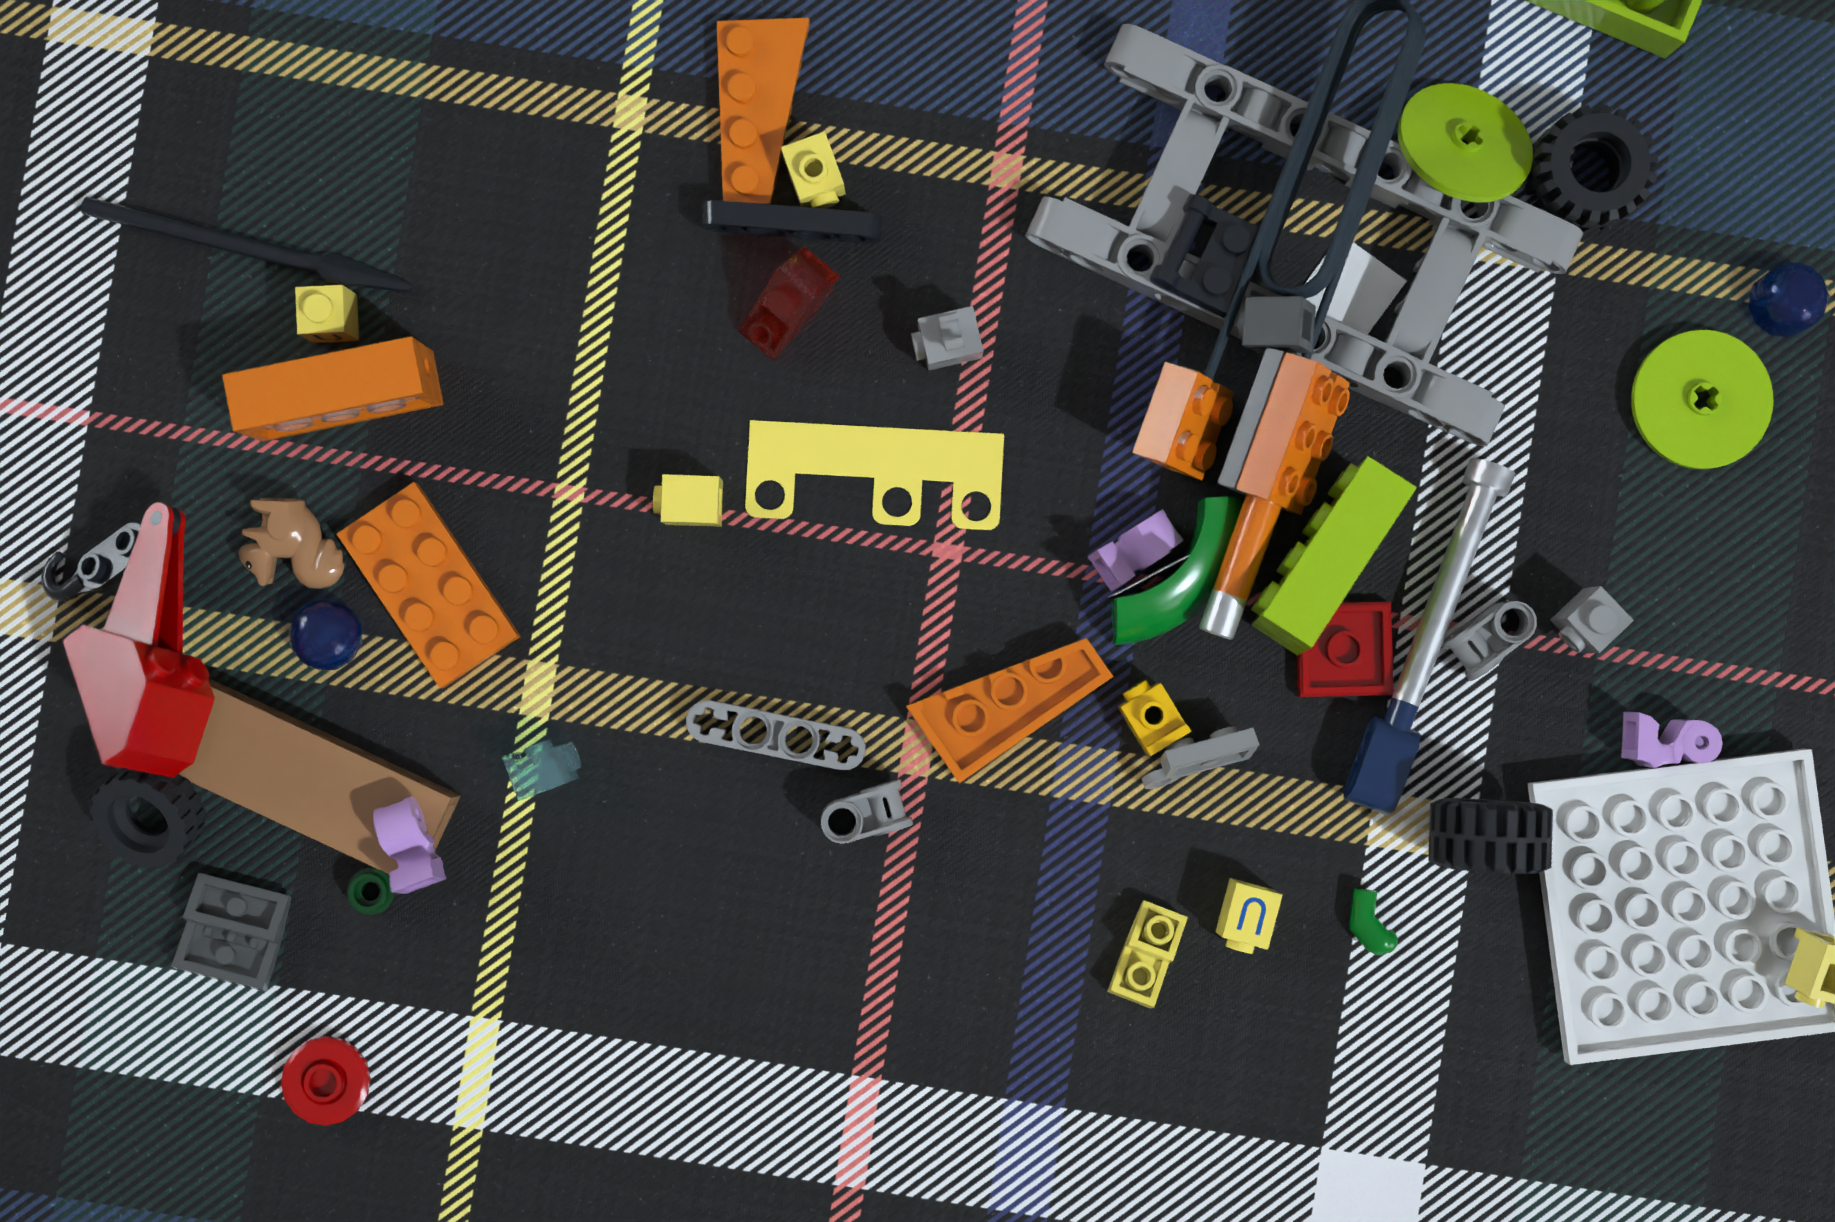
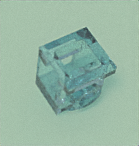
M550 739L525 748L524 751L527 758L522 759L520 752L502 757L518 801L579 779L576 769L582 767L579 754L572 741L553 747Z

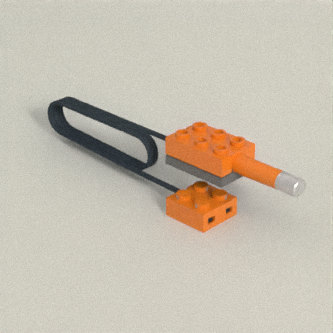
M1356 0L1346 10L1334 36L1253 243L1206 371L1203 375L1198 371L1167 362L1164 363L1132 453L1171 471L1199 480H1203L1206 470L1210 469L1213 465L1217 453L1215 444L1222 426L1228 422L1232 414V397L1234 395L1233 391L1221 384L1214 383L1213 378L1256 264L1259 276L1266 286L1282 297H1303L1307 299L1317 295L1326 288L1315 317L1314 351L1424 49L1426 38L1424 22L1408 0ZM1387 10H1400L1407 13L1408 26L1406 36L1323 264L1317 274L1306 284L1294 288L1281 287L1273 279L1271 271L1273 253L1358 36L1364 25L1377 14ZM1266 348L1217 482L1244 495L1245 499L1199 628L1228 640L1234 638L1281 509L1302 515L1304 507L1309 505L1314 498L1317 488L1315 477L1320 463L1330 454L1333 445L1331 433L1337 417L1344 413L1349 402L1348 387L1350 382L1338 374L1331 373V370L1320 362L1311 360L1312 353H1302L1301 356H1297L1273 348Z

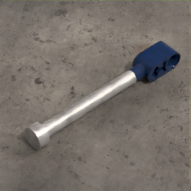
M1470 458L1462 482L1470 486L1385 718L1382 719L1374 716L1363 735L1344 789L1343 798L1347 801L1387 816L1394 812L1399 803L1421 740V734L1411 730L1496 497H1506L1509 493L1515 472L1507 467L1478 458Z

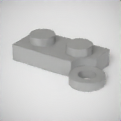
M1231 726L1210 735L1211 739L1194 743L1192 738L1173 742L1166 747L1167 751H1164L1160 758L1162 769L1155 770L1142 778L1144 788H1159L1173 783L1180 777L1250 759L1259 746L1254 728L1238 731L1236 726Z

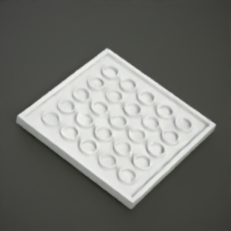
M1803 748L1715 759L1707 763L1691 762L1659 766L1657 768L1651 767L1528 783L1530 802L1543 804L1553 809L1551 868L1539 874L1564 1062L1569 1065L1835 1032L1834 1003L1826 1002L1824 1008L1806 1004L1795 998L1796 990L1784 984L1800 939L1794 937L1796 928L1835 936V916L1812 749Z

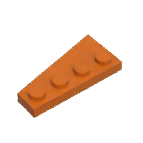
M1085 638L912 703L906 707L956 780L961 783L1104 684L1113 675L1088 639Z

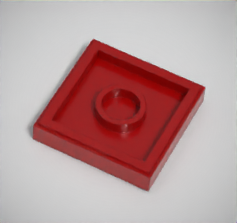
M1391 602L1341 603L1312 648L1297 656L1298 697L1393 695Z

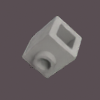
M1601 586L1583 588L1550 619L1560 630V638L1572 650L1582 654L1600 653L1634 621Z

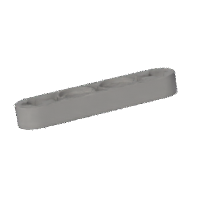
M704 700L696 703L686 716V726L689 733L696 740L709 744L838 770H850L857 767L862 762L866 753V744L863 737L857 731L847 727L714 700ZM707 708L714 709L713 715L715 718L729 721V711L737 712L738 716L732 726L733 741L724 739L728 729L715 727L711 728L709 735L702 733V725L695 723L696 716L705 714ZM749 717L760 718L767 727L765 739L758 744L746 742L740 733L742 723ZM795 726H803L812 734L813 743L811 748L804 753H795L787 746L786 735ZM820 729L830 732L826 741L839 743L843 736L852 737L851 745L858 747L857 756L850 755L847 762H841L838 760V752L824 749L825 759L816 758L814 755L820 745Z

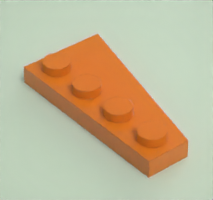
M809 18L717 21L723 201L772 204L782 157L781 147H783L787 125H789L796 82L799 78L802 54L810 26Z

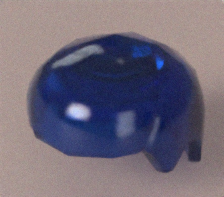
M1787 262L1773 268L1754 282L1750 289L1749 309L1755 323L1769 335L1792 337L1811 328L1825 315L1830 294L1823 277L1811 266L1801 262Z
M327 600L309 603L296 613L289 627L290 648L300 662L310 668L325 671L337 670L355 658L362 645V625L358 617L354 615V612L343 604Z

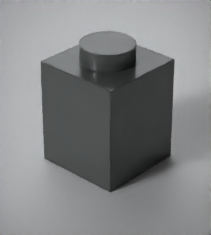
M1246 297L1245 311L1240 313L1238 319V333L1240 339L1243 340L1242 345L1256 353H1265L1267 347L1285 353H1312L1316 305L1303 297Z

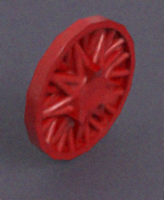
M324 1036L308 1040L292 1052L283 1068L281 1086L284 1100L295 1115L308 1123L327 1126L345 1121L361 1108L369 1093L371 1077L368 1063L357 1047L344 1039Z

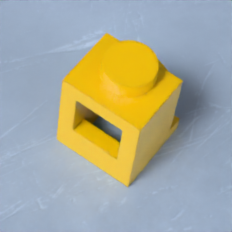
M1147 680L1140 682L1123 693L1126 701L1117 706L1145 754L1149 756L1154 755L1191 732L1161 683H1155L1150 686ZM1151 706H1156L1161 711V719L1156 724H1149L1145 719V711Z

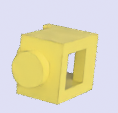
M1796 928L1794 937L1800 939L1784 984L1796 990L1795 998L1806 1004L1819 1008H1824L1826 1002L1835 1004V936Z

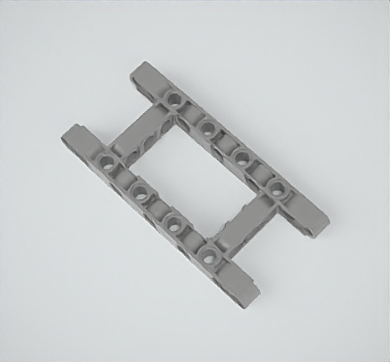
M1123 24L1105 60V67L1121 78L1120 83L1182 110L1130 225L1127 226L1070 199L1064 198V201L1044 196L1025 236L1029 241L1043 249L1221 330L1225 318L1155 286L1149 278L1154 267L1162 264L1185 215L1183 206L1190 194H1196L1224 131L1228 132L1231 128L1263 143L1261 148L1287 159L1295 139L1290 132L1289 126L1301 123L1308 102L1229 66L1220 64L1146 29L1132 24ZM1212 85L1218 86L1224 91L1226 100L1223 102L1210 100L1206 96L1204 88ZM1329 112L1307 169L1312 170L1313 167L1321 169L1347 181L1345 186L1350 188L1371 131ZM1390 140L1382 162L1387 163L1392 168L1394 178L1386 180L1377 175L1370 197L1393 208L1400 205L1430 219L1429 224L1433 225L1432 230L1435 231V234L1426 253L1415 264L1413 269L1416 272L1415 278L1407 295L1395 308L1394 313L1398 315L1386 340L1382 342L1326 316L1318 337L1317 348L1314 349L1311 360L1320 362L1329 368L1331 373L1338 374L1350 382L1348 388L1388 405L1464 441L1479 446H1488L1505 408L1504 404L1491 397L1493 392L1429 364V361L1481 247L1537 273L1542 269L1555 274H1565L1583 232L1574 224L1510 195L1492 202H1472L1477 208L1478 215L1477 219L1468 218L1461 210V200L1446 195L1425 182L1405 159L1400 144ZM1132 252L1143 253L1149 259L1150 269L1142 272L1133 270L1127 263V255ZM1187 253L1178 272L1180 276L1190 280L1200 258ZM1250 281L1230 334L1240 338L1238 319L1240 313L1245 311L1246 297L1282 296ZM1290 353L1297 356L1302 355V353ZM1386 367H1393L1401 374L1402 384L1399 389L1391 388L1386 384L1383 376Z

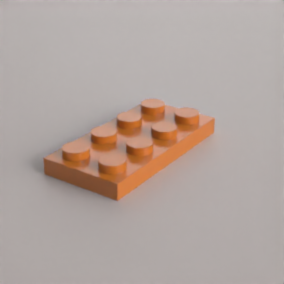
M411 483L337 533V536L439 688L447 687L521 637L418 483Z

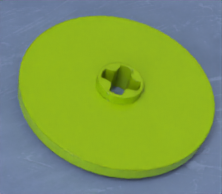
M1456 83L1432 85L1417 92L1408 101L1400 115L1397 128L1398 140L1405 159L1425 182L1446 195L1469 202L1497 201L1514 193L1529 175L1533 163V147L1525 126L1506 104L1483 90ZM1462 140L1467 141L1469 144L1463 143Z
M1694 330L1665 340L1646 356L1634 378L1631 407L1639 433L1655 453L1681 467L1712 469L1739 460L1759 443L1770 423L1773 411V390L1764 364L1749 346L1737 338L1722 332ZM1706 390L1710 394L1706 401L1710 408L1703 407L1697 409L1694 405L1698 399L1695 392L1700 393Z

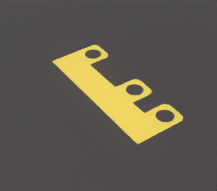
M750 420L745 508L750 516L756 518L785 519L789 517L793 512L795 473L874 478L872 514L875 521L885 525L911 526L920 519L922 480L953 482L952 522L954 525L961 529L992 530L999 524L1004 434ZM767 480L778 482L785 492V499L782 505L774 510L761 508L755 499V491L758 485ZM894 487L904 488L912 498L911 509L901 517H893L887 514L882 505L884 494ZM974 491L984 493L991 502L989 515L981 521L969 520L964 516L961 509L963 498Z

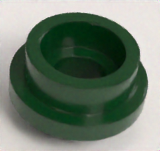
M374 867L358 871L350 879L347 887V896L352 907L366 915H375L385 911L392 904L395 893L391 891L390 875ZM369 882L377 884L380 889L377 899H371L366 895L365 888Z

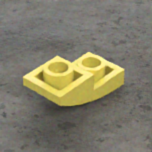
M1145 900L1142 901L1107 992L1150 1009L1154 1008L1168 965L1174 960L1188 917Z

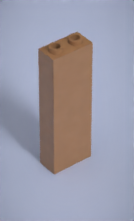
M208 679L215 700L195 761L191 766L179 773L184 779L187 778L191 783L387 874L398 869L399 866L397 861L390 858L379 844L374 826L373 812L377 808L387 807L413 796L422 810L427 833L433 837L434 851L436 850L461 797L460 794L212 679Z

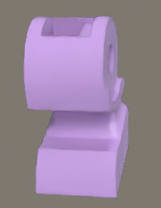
M1162 509L1119 536L1116 543H1108L1089 555L1088 558L1109 589L1113 591L1136 576L1134 572L1144 570L1170 553L1169 550L1181 543L1183 538L1178 534Z
M1623 712L1621 758L1630 759L1638 766L1657 768L1664 764H1678L1680 761L1707 763L1717 758L1721 752L1722 736L1718 729L1710 723L1701 720H1670L1658 740L1659 724L1651 716L1637 712Z
M413 796L387 807H380L374 810V826L379 844L390 858L397 861L399 866L398 869L390 872L392 892L407 894L446 879L443 862L435 854L433 848L434 839L427 833L424 815Z

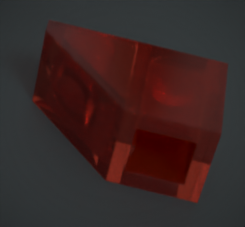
M803 247L776 269L739 329V332L774 361L818 311L840 276L806 247Z

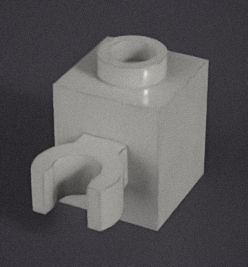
M973 306L918 318L919 332L911 333L917 361L926 359L928 371L982 359L984 351Z

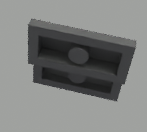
M198 873L183 915V919L187 923L171 967L267 992L281 945L291 897Z

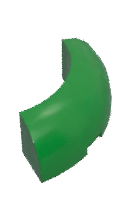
M1209 497L1199 501L1196 528L1191 544L1184 555L1186 558L1180 562L1168 577L1148 590L1131 596L1111 599L1114 646L1136 643L1166 633L1184 623L1208 602L1245 498Z

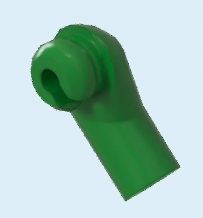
M1354 888L1350 917V930L1367 951L1375 955L1391 953L1397 947L1398 939L1392 929L1387 930L1375 917L1378 891Z

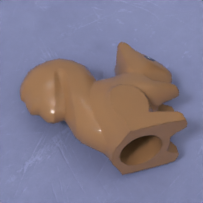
M260 498V500L250 501L252 509L262 513L263 522L261 527L242 530V535L256 540L257 543L243 545L239 549L238 555L241 563L256 575L260 586L273 582L278 558H291L294 575L300 583L308 588H327L339 580L345 565L342 550L336 548L332 539H322L320 524L306 507L305 500Z

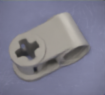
M1520 601L1497 602L1475 619L1453 631L1444 639L1442 646L1445 650L1451 649L1467 670L1465 676L1469 681H1473L1493 669L1507 654L1534 634L1537 626L1536 615L1533 609L1526 603ZM1509 609L1516 612L1519 617L1518 629L1511 635L1503 631L1500 623L1503 613Z
M901 779L861 790L860 793L830 802L823 809L821 815V826L825 836L833 842L842 844L869 836L891 833L912 826V817H906L899 789L902 787ZM884 797H886L887 803L891 813L890 818L887 817L886 810L883 804ZM838 808L849 809L855 816V825L846 834L835 833L828 825L830 814Z

